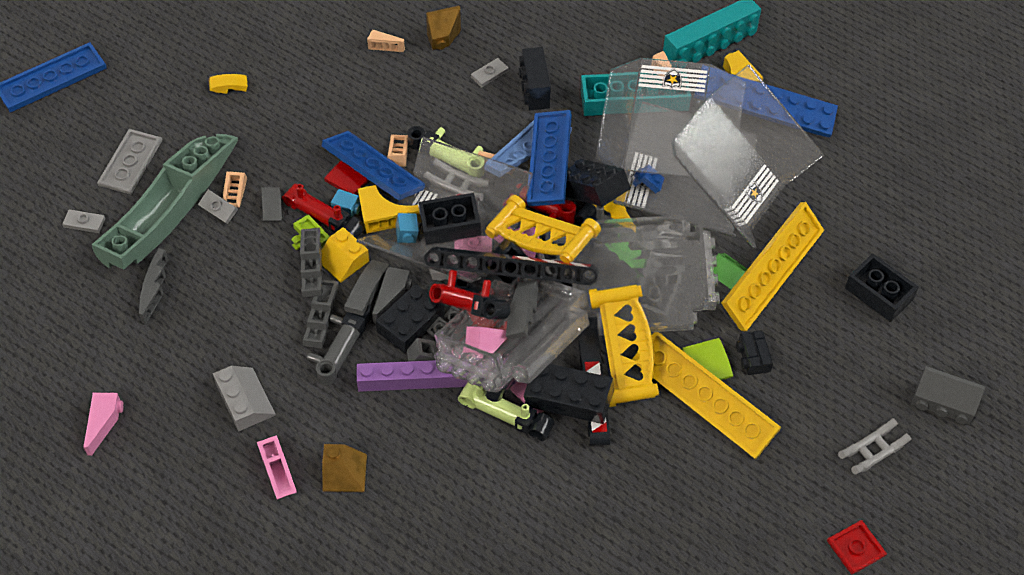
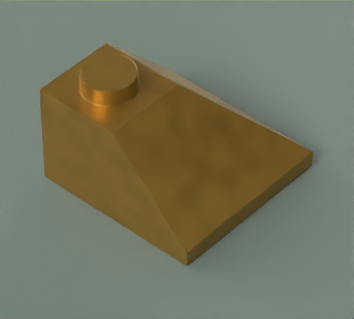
M460 6L426 13L427 36L432 50H442L450 46L461 31Z
M324 444L322 462L323 492H364L367 454L345 444Z

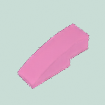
M277 435L257 442L276 499L278 500L297 493Z

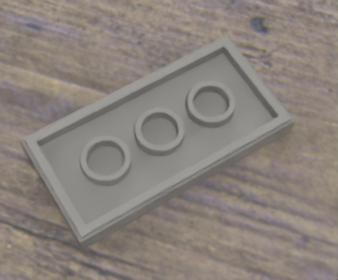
M129 129L98 180V186L132 195L160 146L162 137Z

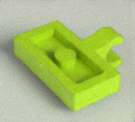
M309 214L293 223L294 229L299 233V235L291 239L294 242L292 246L295 250L300 248L301 229L320 228L321 248L330 237Z

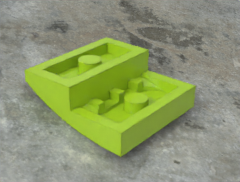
M720 338L683 347L682 351L720 380L733 377L732 369Z

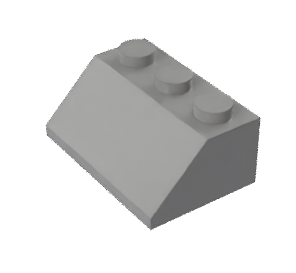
M229 366L213 373L216 386L238 432L276 415L253 368Z

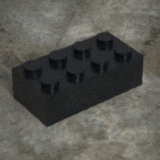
M579 159L573 166L567 169L565 197L603 207L631 189L626 173L622 168Z
M535 361L524 392L525 404L534 409L604 424L614 393V380L608 376Z

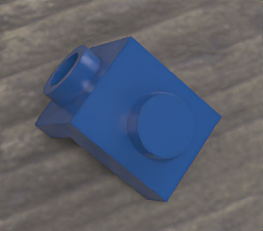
M650 165L636 171L633 182L635 187L644 183L655 194L661 191L664 177Z

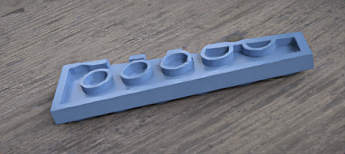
M534 121L486 162L484 169L501 177L531 158Z

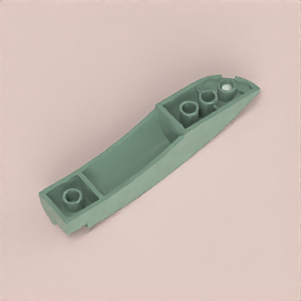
M216 134V137L208 138L202 136L190 141L163 164L162 170L136 204L113 227L92 244L96 257L108 268L114 265L123 270L132 262L138 264L173 231L201 198L238 142V137L226 134Z

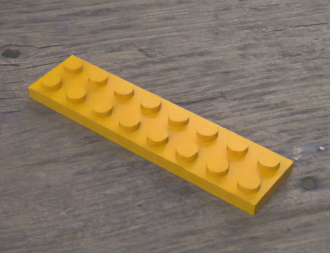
M800 202L721 302L741 331L749 329L823 233V227L806 202Z
M656 330L652 334L654 349L653 379L756 460L780 431L781 426ZM637 353V354L632 358V360H634V361L639 360V358H640L639 353ZM635 364L640 369H642V366L640 364Z

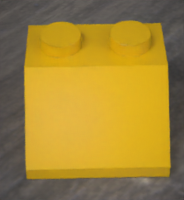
M344 227L330 236L321 250L322 266L340 283L369 262L368 249Z

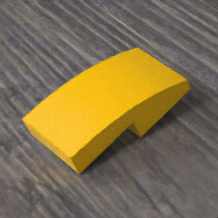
M222 74L209 78V89L216 93L227 94L228 89L246 92L248 87L247 75Z

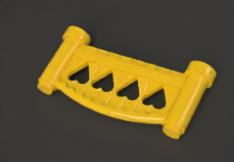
M511 195L506 201V206L489 223L485 230L486 235L490 238L501 235L504 239L511 241L520 248L541 254L560 256L563 262L570 263L573 262L592 238H596L599 235L601 227L591 218H587L580 227L526 210V204L523 199L517 195ZM521 221L519 230L507 229L509 226ZM536 226L534 235L522 234V232ZM551 231L549 240L537 239L538 236ZM566 236V242L563 246L552 244L553 241Z
M635 284L597 291V288L590 289L589 295L592 309L600 308L610 372L614 380V393L609 407H615L618 403L655 398V396L659 395L657 383L653 384L654 349L650 327L639 303V297H642L641 285L637 286ZM625 305L632 307L630 313L633 315V320L630 322L614 316ZM628 325H634V333L637 338L635 341H630L618 336V334ZM632 344H636L639 348L637 353H639L640 358L637 361L621 355ZM635 364L642 366L640 372L643 374V379L640 381L624 375Z

